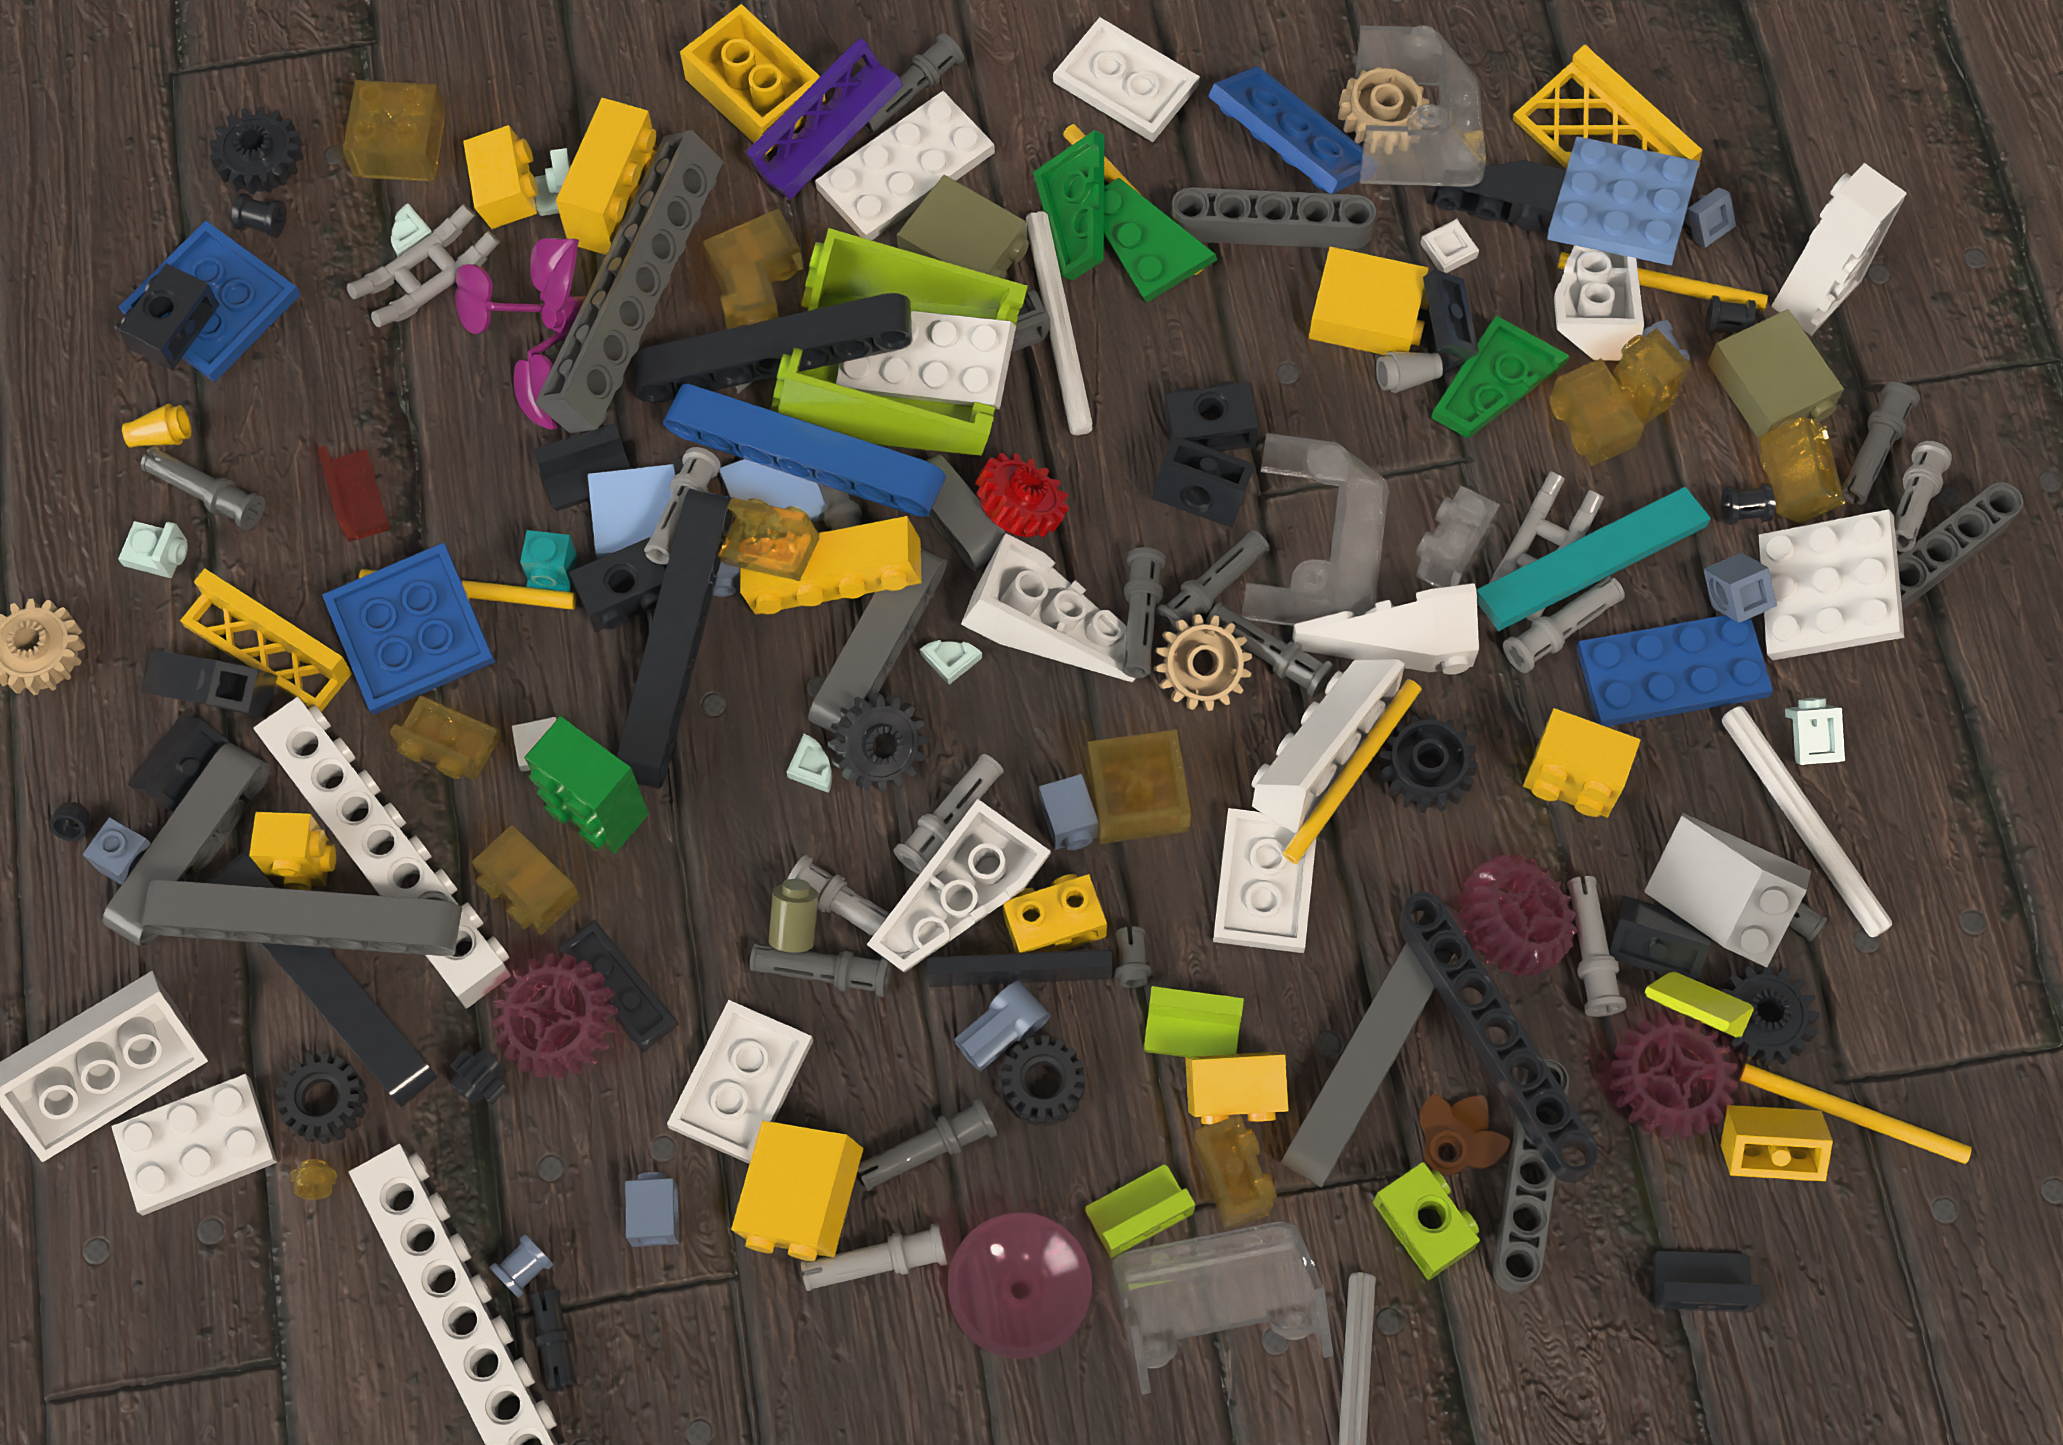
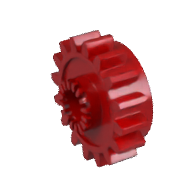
M1000 453L996 459L991 457L975 482L980 487L976 494L980 498L981 506L986 515L997 526L1017 536L1033 537L1040 535L1045 537L1049 530L1054 532L1069 509V505L1065 503L1068 495L1063 491L1057 490L1061 482L1058 479H1050L1047 476L1049 469L1046 467L1040 470L1037 469L1034 460L1031 458L1027 463L1022 462L1020 456L1016 453L1010 459L1004 453Z

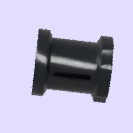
M241 193L237 196L232 210V223L236 230L245 231L247 228L265 231L269 237L278 238L284 230L287 211L283 201L274 200L268 203L254 200L250 194Z
M1712 295L1706 313V333L1713 334L1715 330L1739 333L1753 326L1756 311L1755 300L1738 303L1722 301L1719 296Z
M1766 482L1761 483L1758 488L1736 490L1733 486L1724 487L1721 496V508L1726 524L1736 525L1738 520L1761 518L1765 522L1772 521L1775 516L1776 500L1771 484Z

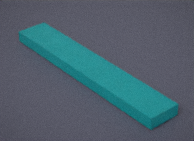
M1683 487L1477 589V604L1496 629L1500 631L1707 527L1711 518L1689 490Z

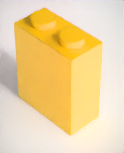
M1329 247L1312 316L1309 339L1386 355L1389 351L1409 352L1411 345L1419 346L1425 321L1417 320L1419 309L1428 310V301L1423 276L1428 273V267Z
M762 1120L731 1230L746 1239L745 1246L755 1251L773 1253L774 1247L789 1249L788 1255L801 1260L815 1261L817 1255L834 1258L863 1147L846 1134Z

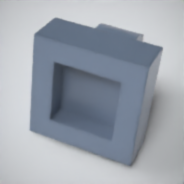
M1719 187L1708 195H1699L1697 197L1698 202L1688 207L1684 223L1691 227L1694 242L1703 247H1707L1736 227L1730 192Z

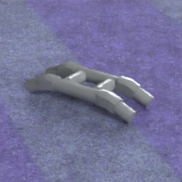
M462 204L450 218L447 217L439 227L434 229L431 235L385 267L381 266L377 270L366 274L364 278L347 284V291L352 299H357L369 293L375 294L385 290L396 280L408 294L390 302L386 307L373 311L371 317L377 327L384 326L393 321L399 322L415 314L418 308L456 282V271L460 266L465 264L481 266L500 241L487 231L474 246L471 245L455 261L444 248L463 232L462 229L475 216V213L468 206ZM429 256L442 271L422 285L409 270Z
M1550 471L1489 583L1538 560L1526 554L1536 534L1559 545L1558 549L1584 537L1604 497L1589 490L1568 530L1547 521L1545 518L1565 481L1564 477ZM1546 608L1526 617V619L1530 621L1535 620L1542 615Z

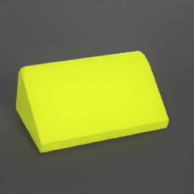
M1670 972L1647 986L1645 990L1646 997L1736 1038L1738 1036L1742 1037L1754 1008L1745 1001L1677 972Z

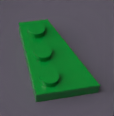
M1093 130L1033 172L1043 210L1048 214L1061 275L1072 281L1104 261L1105 135L1096 130Z
M1117 178L1104 186V235L1146 303L1218 260L1214 252L1122 179Z
M1496 315L1477 343L1479 353L1466 360L1434 409L1431 418L1469 439L1566 365L1570 356Z

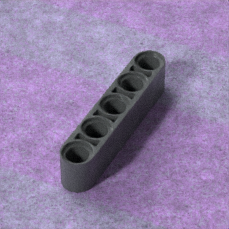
M1184 188L1178 191L1173 197L1171 219L1200 242L1320 248L1335 247L1343 249H1357L1367 245L1371 240L1376 217L1374 203L1361 195L1214 188ZM1184 213H1193V214H1196V216L1189 217V216H1185V215H1183V214H1184ZM1231 214L1237 216L1238 218L1231 219L1225 217V215ZM1273 216L1279 220H1269L1266 217ZM1315 218L1320 220V222H1312L1308 219ZM1350 220H1357L1362 224H1354Z
M2005 482L1990 485L1918 540L1910 551L1903 552L1897 557L1899 577L1905 579L1910 585L1904 586L1900 584L1902 611L2007 530L2023 506L2022 494L2016 487ZM1991 505L1997 506L2003 513L1995 511ZM1959 529L1968 531L1972 538L1962 534ZM1927 553L1935 554L1942 562L1934 561Z
M921 548V584L906 586L896 591L884 590L875 592L816 695L808 715L810 722L836 733L830 727L832 723H839L843 717L840 713L842 707L849 710L855 706V697L858 696L865 701H870L871 692L878 693L939 586L946 570L947 559Z
M232 743L222 746L109 902L103 914V925L140 947L145 948L153 943L159 935L141 929L149 882L167 880L196 883L266 784L270 775V765Z
M1543 1059L1567 1096L1569 1075L1566 1068L1560 1062L1553 1059ZM1529 1070L1521 1084L1533 1082L1534 1078ZM1549 1107L1536 1109V1115L1542 1123L1546 1125L1559 1123V1117L1553 1109ZM1517 1116L1515 1117L1493 1262V1277L1496 1283L1503 1290L1510 1293H1520L1527 1290L1542 1270L1556 1177L1551 1172ZM1525 1165L1535 1167L1542 1176V1183L1538 1185L1527 1183L1522 1179L1520 1167ZM1517 1211L1529 1213L1535 1221V1229L1532 1231L1519 1229L1513 1220V1213ZM1510 1257L1522 1259L1527 1264L1528 1276L1525 1278L1513 1276L1506 1267V1259Z

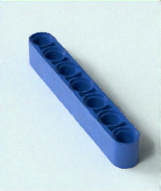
M683 384L680 387L663 420V425L667 430L685 440L919 517L929 516L946 480V474L939 467L927 461L690 384Z

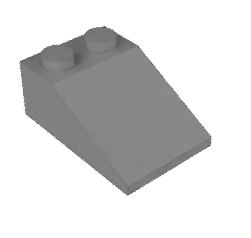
M1682 813L1644 892L1724 948L1768 967L1807 891L1811 871Z

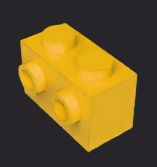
M509 125L464 140L474 208L489 227L494 229L537 214L534 197L539 195L536 180L529 170L528 163L533 162V156L527 141L524 138L519 139Z
M255 813L249 856L272 884L283 885L291 890L308 891L311 890V886H326L328 871H333L335 868L336 848L312 815L302 813Z
M1076 874L1065 875L1054 880L1052 886L1035 891L1034 888H1025L1002 904L1003 917L1016 953L1065 951L1106 937L1107 922L1089 874L1078 877Z
M1276 1051L1185 1057L1188 1113L1194 1117H1201V1124L1229 1123V1115L1247 1114L1248 1121L1276 1120L1275 1112L1288 1111L1285 1054Z
M1727 1105L1721 1148L1730 1176L1826 1181L1833 1140L1822 1111Z

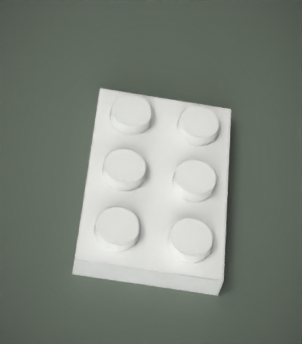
M1100 17L1053 73V82L1151 142H1154L1197 89L1200 76Z
M1228 808L1213 942L1304 953L1316 838L1298 864H1293L1282 853L1296 835L1295 833L1262 812Z
M728 1000L667 1123L669 1129L750 1164L762 1120L768 1122L775 1121L812 1045V1036Z
M246 1074L111 1126L137 1212L142 1216L277 1163L251 1079Z

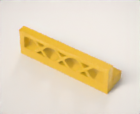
M204 568L194 580L202 594L180 620L183 626L241 664L277 675L275 686L294 698L299 697L302 703L309 708L316 705L320 712H322L352 675L351 670L341 655ZM211 604H214L223 610L225 624L206 628L197 621ZM232 617L237 619L239 622L232 623ZM250 629L256 631L259 646L241 650L235 646L234 632ZM226 634L227 641L219 635ZM266 639L273 642V644L266 645ZM284 651L290 653L293 662L292 669L274 672L269 668L268 654ZM260 656L261 663L253 657ZM300 661L304 662L308 666L300 667ZM321 673L330 680L314 698L303 691L302 677ZM295 678V685L287 679Z

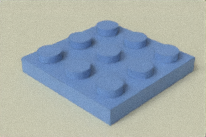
M1577 136L1551 220L1547 240L1672 266L1697 175L1699 161Z

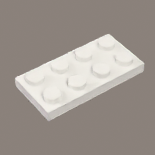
M942 91L816 179V189L861 238L872 241L917 209L944 174L956 181L995 153L994 143Z
M911 311L913 341L908 347L842 362L839 366L837 385L872 395L973 406L974 401L993 406L995 409H1000L1016 326L1011 321Z

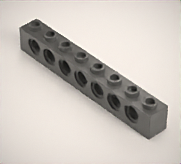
M693 130L663 137L535 402L537 406L569 433L597 430L606 419L607 408L615 391L619 389L623 382V374L631 357L634 356L639 348V340L647 323L651 321L655 314V306L662 291L671 280L670 274L678 257L686 248V240L694 224L702 214V206L709 192L716 185V177L724 161Z

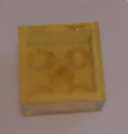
M355 80L343 152L354 177L435 181L446 115L437 84Z
M1177 729L1087 741V765L1094 809L1099 822L1098 834L1100 844L1189 832L1191 810Z

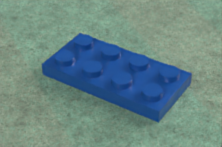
M1259 66L1214 83L1208 95L1211 100L1219 105L1220 110L1224 114L1237 119L1250 130L1254 138L1267 143L1281 154V158L1287 164L1300 169L1311 178L1312 183L1317 188L1330 194L1373 175L1380 163L1379 160Z
M1724 615L1579 641L1576 647L1596 722L1605 727L1768 698L1773 692L1751 618L1737 623Z

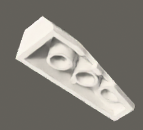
M1574 245L1554 296L1557 330L1593 360L1636 361L1644 328L1636 258Z
M1005 533L974 590L961 625L1008 647L1133 682L1136 678L1129 677L1122 672L1127 626L1109 610H1100L1083 595L1086 589L1077 581H1074L1072 584L1053 568L1055 562L1044 552Z
M1475 583L1417 592L1416 602L1400 606H1393L1390 600L1375 603V608L1367 611L1365 615L1357 617L1353 612L1344 611L1297 623L1294 625L1291 642L1301 644L1303 646L1302 651L1354 660L1398 659L1405 663L1404 668L1425 672L1443 671L1444 674H1458L1466 671L1469 667H1473L1479 651Z
M977 799L867 945L905 973L1024 890L1049 857L1051 851Z

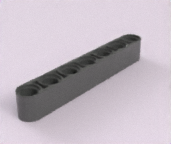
M154 880L149 882L141 929L153 934L175 937L452 956L456 952L462 907L447 901Z
M1443 902L1465 937L1474 919ZM1424 912L1417 924L1426 926L1434 921L1428 913ZM1407 943L1281 1161V1165L1321 1188L1328 1179L1435 990V986ZM1441 949L1434 953L1441 963L1448 965L1455 955L1448 949Z

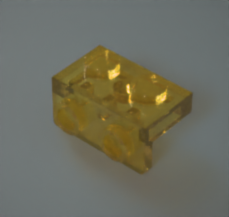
M731 498L728 508L736 519L718 554L722 562L729 566L800 581L820 539V535L810 521L809 515L793 506L783 509L769 506L767 503L755 498H750L748 501Z
M419 696L403 726L400 727L394 724L389 732L398 746L397 751L406 758L416 762H421L422 758L436 763V768L451 778L460 779L463 775L475 781L501 737L498 729L423 696Z

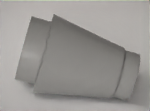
M1389 351L1386 356L1379 357L1376 363V375L1379 386L1382 390H1391L1393 393H1398L1440 378L1443 371L1442 361L1438 353Z

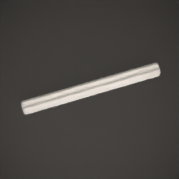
M1044 211L1031 212L1026 217L1027 231L1043 307L1050 317V340L1069 430L1075 436L1088 434L1092 431V419L1048 214Z
M1742 706L1728 711L1722 718L1723 725L1868 936L1876 937L1887 931L1892 925V920L1748 712Z

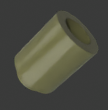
M788 879L773 889L768 942L777 950L798 953L808 951L814 946L819 894L805 880Z

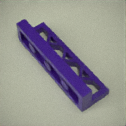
M859 38L745 153L764 181L791 200L898 92L903 84L898 75L879 64L868 43ZM862 57L866 65L854 77H850L852 66ZM831 87H835L833 99L827 105H822L824 94ZM802 116H807L805 127L799 133L793 134L795 123ZM779 144L777 155L766 164L762 156L773 145Z

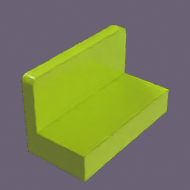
M1152 986L1144 1050L1149 1053L1179 1057L1236 1054L1244 998Z
M1162 1165L1087 1205L1086 1214L1112 1259L1193 1215L1195 1203L1186 1188L1180 1189L1168 1166Z

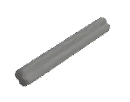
M1356 1272L1352 1273L1349 1277L1339 1445H1366L1376 1282L1375 1276L1369 1273Z

